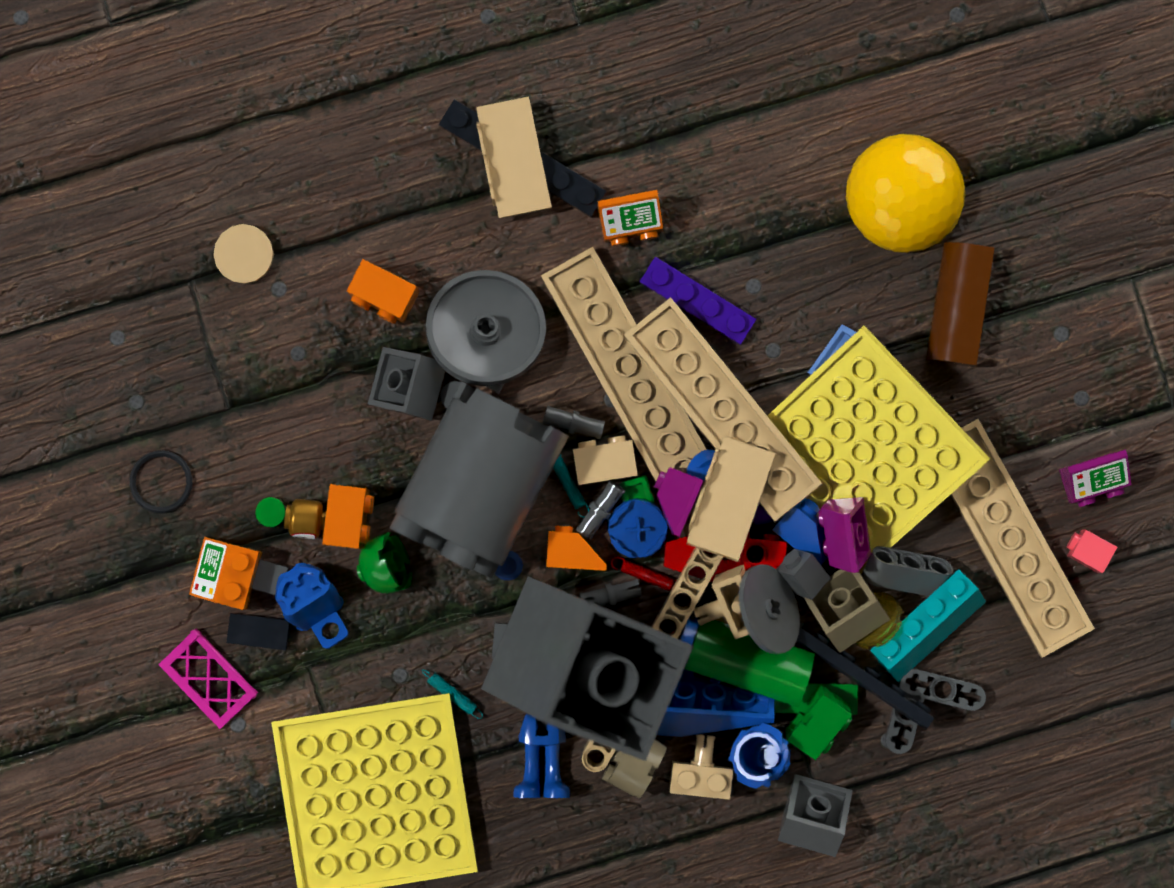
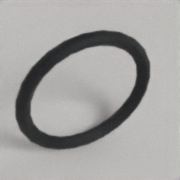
M157 450L147 453L135 463L131 471V493L135 501L142 508L150 512L168 513L174 511L186 502L191 493L192 474L190 468L180 456L173 452ZM151 458H171L185 472V491L182 497L170 506H151L137 492V472Z

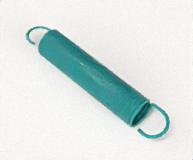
M560 454L553 469L569 496L571 503L574 505L573 507L578 509L586 505L589 512V507L584 501Z
M422 669V673H423L425 676H427V675H426L423 671L427 672V673L430 675V673H429L428 671ZM434 673L431 678L427 676L429 678L427 680L429 685H432L441 694L450 693V699L456 706L460 707L468 715L474 716L472 713L477 705L467 696L465 697L438 674Z

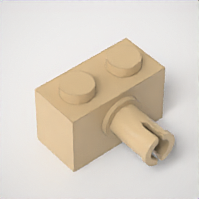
M744 565L715 575L712 587L718 600L694 608L696 618H700L697 620L700 626L725 616L735 640L749 635L739 606V587L741 579L746 572Z
M697 734L694 761H691V763L672 761L669 792L730 800L733 768L716 766L715 763H712L714 739L716 736L707 735L706 747H703L705 735Z

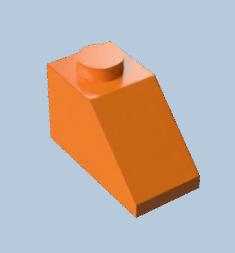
M555 526V531L548 532L546 567L606 571L607 564L579 533H573V527Z

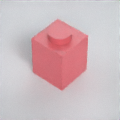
M1081 530L1079 534L1075 532L1069 540L1067 548L1070 551L1067 556L1096 573H1104L1117 547L1088 530Z

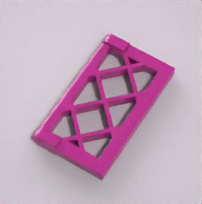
M197 628L192 630L158 664L219 729H222L258 694ZM197 641L207 651V656L190 655V646ZM178 658L186 659V676H181L171 665ZM190 659H207V677H190ZM211 659L216 660L228 673V677H211ZM189 680H207L206 698L201 697L189 684ZM210 680L228 681L227 698H210ZM231 681H236L246 692L240 699H231ZM210 701L227 702V711L220 716L210 706Z

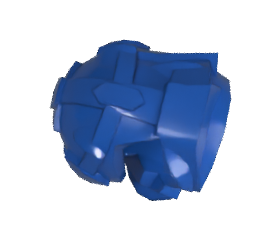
M762 723L746 731L741 730L732 745L729 760L733 763V769L737 775V781L755 789L760 786L769 788L772 780H778L779 777L788 771L791 764V750L788 747L789 742L783 738L782 733L778 729Z

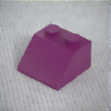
M863 497L829 499L821 507L818 515L820 527H824L825 538L823 540L824 555L828 556L830 566L856 573L871 555Z

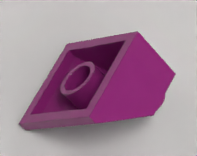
M669 467L666 473L660 471L654 487L659 489L657 498L672 535L680 537L704 480Z

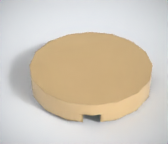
M240 224L231 226L220 235L215 243L213 255L216 266L224 277L232 282L249 284L257 282L268 273L272 265L274 251L271 241L263 231L252 225Z

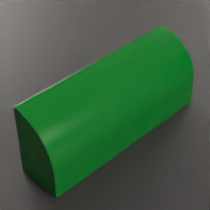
M713 620L698 626L692 643L693 647L685 665L686 670L799 707L809 682L815 653L793 646L785 653L770 654L762 650L750 635L735 640L729 624Z

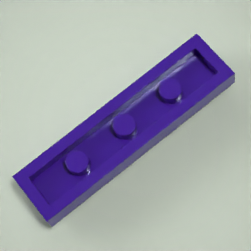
M657 257L653 259L639 282L666 300L671 297L679 308L741 345L756 321L751 315Z

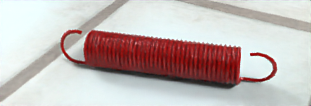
M615 557L611 561V566L618 570L613 566V560L617 558L624 560L620 572L668 591L671 590L674 582L677 581L621 557Z

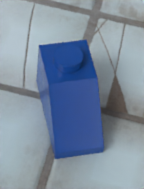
M804 499L781 518L773 528V531L793 548L813 554L820 565H822L828 556H825L823 552L825 531L824 527L821 528L818 515L820 509L814 501Z

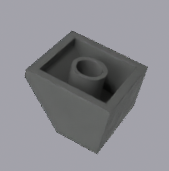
M383 347L368 405L432 421L445 370L433 358Z
M795 774L783 813L778 841L836 857L845 835L853 790Z

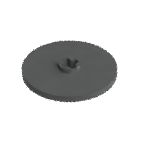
M760 564L749 568L743 575L739 587V606L745 627L754 642L765 652L770 654L785 653L795 645L799 635L800 617L795 595L788 582L774 567Z

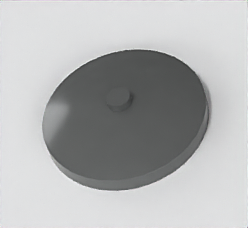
M492 270L471 271L459 275L446 283L433 298L426 320L428 346L437 363L456 379L478 386L501 385L522 376L538 359L546 335L544 311L532 290L517 278Z

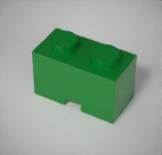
M822 684L807 701V705L810 706L807 712L803 714L799 711L785 729L787 741L814 760L821 753L826 754L830 750L836 734L839 731L843 732L852 721L850 704Z

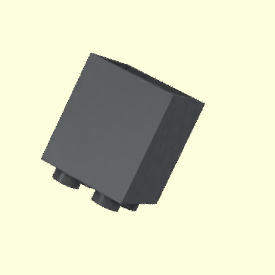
M528 576L481 689L542 722L646 761L693 645Z

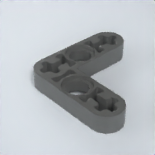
M919 669L910 670L898 684V687L906 692L904 698L913 704L916 701L923 703L924 699L975 711L980 709L986 701V694L981 686ZM913 674H918L917 679L919 681L928 683L927 677H933L929 684V695H924L923 693L926 688L915 686L914 691H911L910 685L906 683V678H912ZM940 681L948 682L951 687V692L946 698H939L934 692L935 685ZM956 684L962 685L959 689L962 692L970 693L972 688L976 689L975 694L979 696V701H973L972 706H970L967 699L957 697L958 702H953L957 693ZM894 708L891 711L885 743L890 751L896 754H903L908 752L913 745L917 724L910 719H901L898 711ZM895 721L903 725H912L910 731L904 728L903 738L907 739L906 745L901 744L899 749H896L895 743L891 741V737L897 736L900 727H894Z

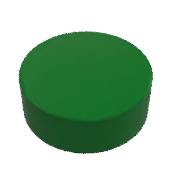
M264 498L256 507V518L266 527H276L284 521L286 507L277 498Z

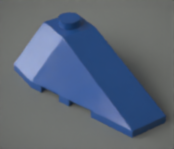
M684 668L656 735L683 737L756 726L762 723H774V699L740 687L732 688L720 684L721 681L713 678L707 680L694 676V672Z

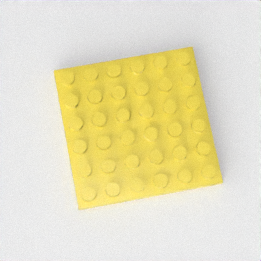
M865 326L859 329L767 415L822 483L819 488L805 499L814 501L821 510V507L829 499L863 497L871 553L877 546L891 548L990 459ZM867 561L865 562V564H864V565L861 567V569L859 570L860 574H862V571H863V569H864V567H865Z
M450 693L271 722L297 888H382L478 872Z

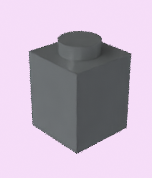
M793 549L792 552L787 554L777 568L790 585L794 595L811 600L830 580V576L813 554Z

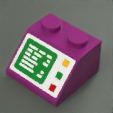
M1126 450L1113 452L1059 469L1069 503L1078 502L1079 507L1095 503V496L1106 493L1107 498L1124 494V487L1131 485Z

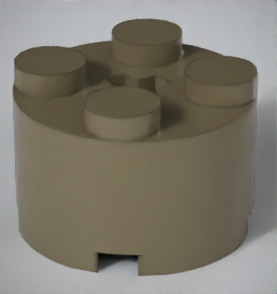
M654 739L646 761L616 750L610 760L614 762V765H608L602 780L640 799L650 784L653 773L659 767L667 747Z

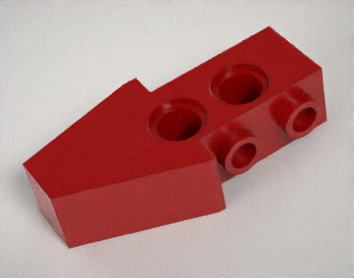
M748 532L739 561L721 559L709 582L713 583L715 575L744 565L746 571L760 564L770 565L777 569L786 556L787 542L780 541L779 535L763 534L762 540L750 539L751 533ZM689 536L665 543L663 567L682 572L695 548L686 544ZM753 545L759 546L763 551V558L758 563H752L747 558V550ZM694 566L689 570L688 574L703 579L706 572L702 567Z

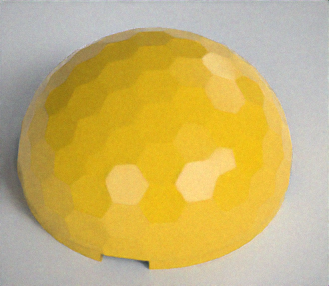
M898 134L885 137L873 143L859 155L847 179V207L855 226L870 242L893 252L909 253L922 251L939 243L954 229L964 206L965 186L963 175L957 162L945 148L933 140L920 135Z

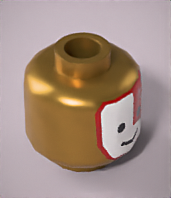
M295 499L292 505H287L284 529H289L290 535L295 538L317 539L325 526L326 512H323L322 503L315 500Z

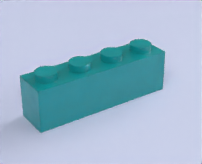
M957 570L870 651L878 662L899 682L978 610L986 600L980 590L960 570Z

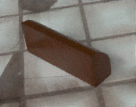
M960 242L944 243L926 360L967 367L977 366L995 247Z

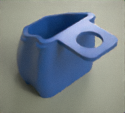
M298 563L293 569L279 576L275 599L282 609L284 618L289 623L296 626L300 631H307L312 628L325 649H330L347 638L349 632L337 613L343 606V598L339 595L336 587L327 579L322 569L307 563ZM329 623H335L339 627V632L333 639H326L322 633L323 628Z

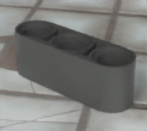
M877 546L872 550L862 571V576L868 583L877 587L930 596L951 577L953 567L943 558Z

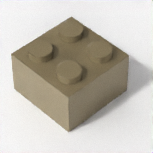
M840 569L830 575V580L813 600L804 598L824 632L840 653L890 620L859 571L851 573Z

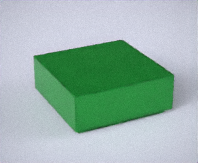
M646 475L618 484L625 490V493L621 496L623 502L637 498L646 499L654 503Z

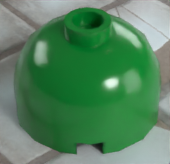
M390 532L370 539L362 547L358 559L359 564L356 568L361 581H364L375 592L384 594L406 590L411 586L412 572L407 574L404 564L410 563L406 549L396 535L389 536Z

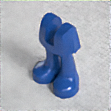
M525 714L518 741L525 744V773L523 781L515 786L513 797H541L540 747H545L543 798H570L569 787L561 781L559 764L560 744L566 742L565 731L547 724L548 736H537V718Z

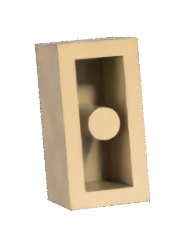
M624 435L607 438L608 444L596 446V440L578 443V449H573L578 486L638 476L632 440L626 441Z

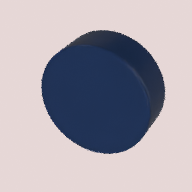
M510 551L503 566H498L495 572L496 576L506 581L517 578L523 569L520 556Z

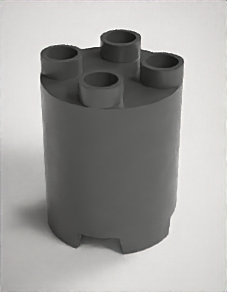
M461 381L395 509L397 514L389 528L420 544L424 543L440 551V555L471 571L475 570L492 579L498 566H503L569 436L520 413L519 409L477 388L474 389Z

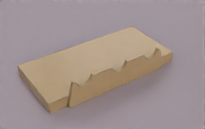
M529 96L476 107L479 122H476L481 149L493 206H497L499 219L552 208Z
M726 436L723 437L719 450L715 449L688 528L690 534L687 545L736 562L739 561L776 453Z

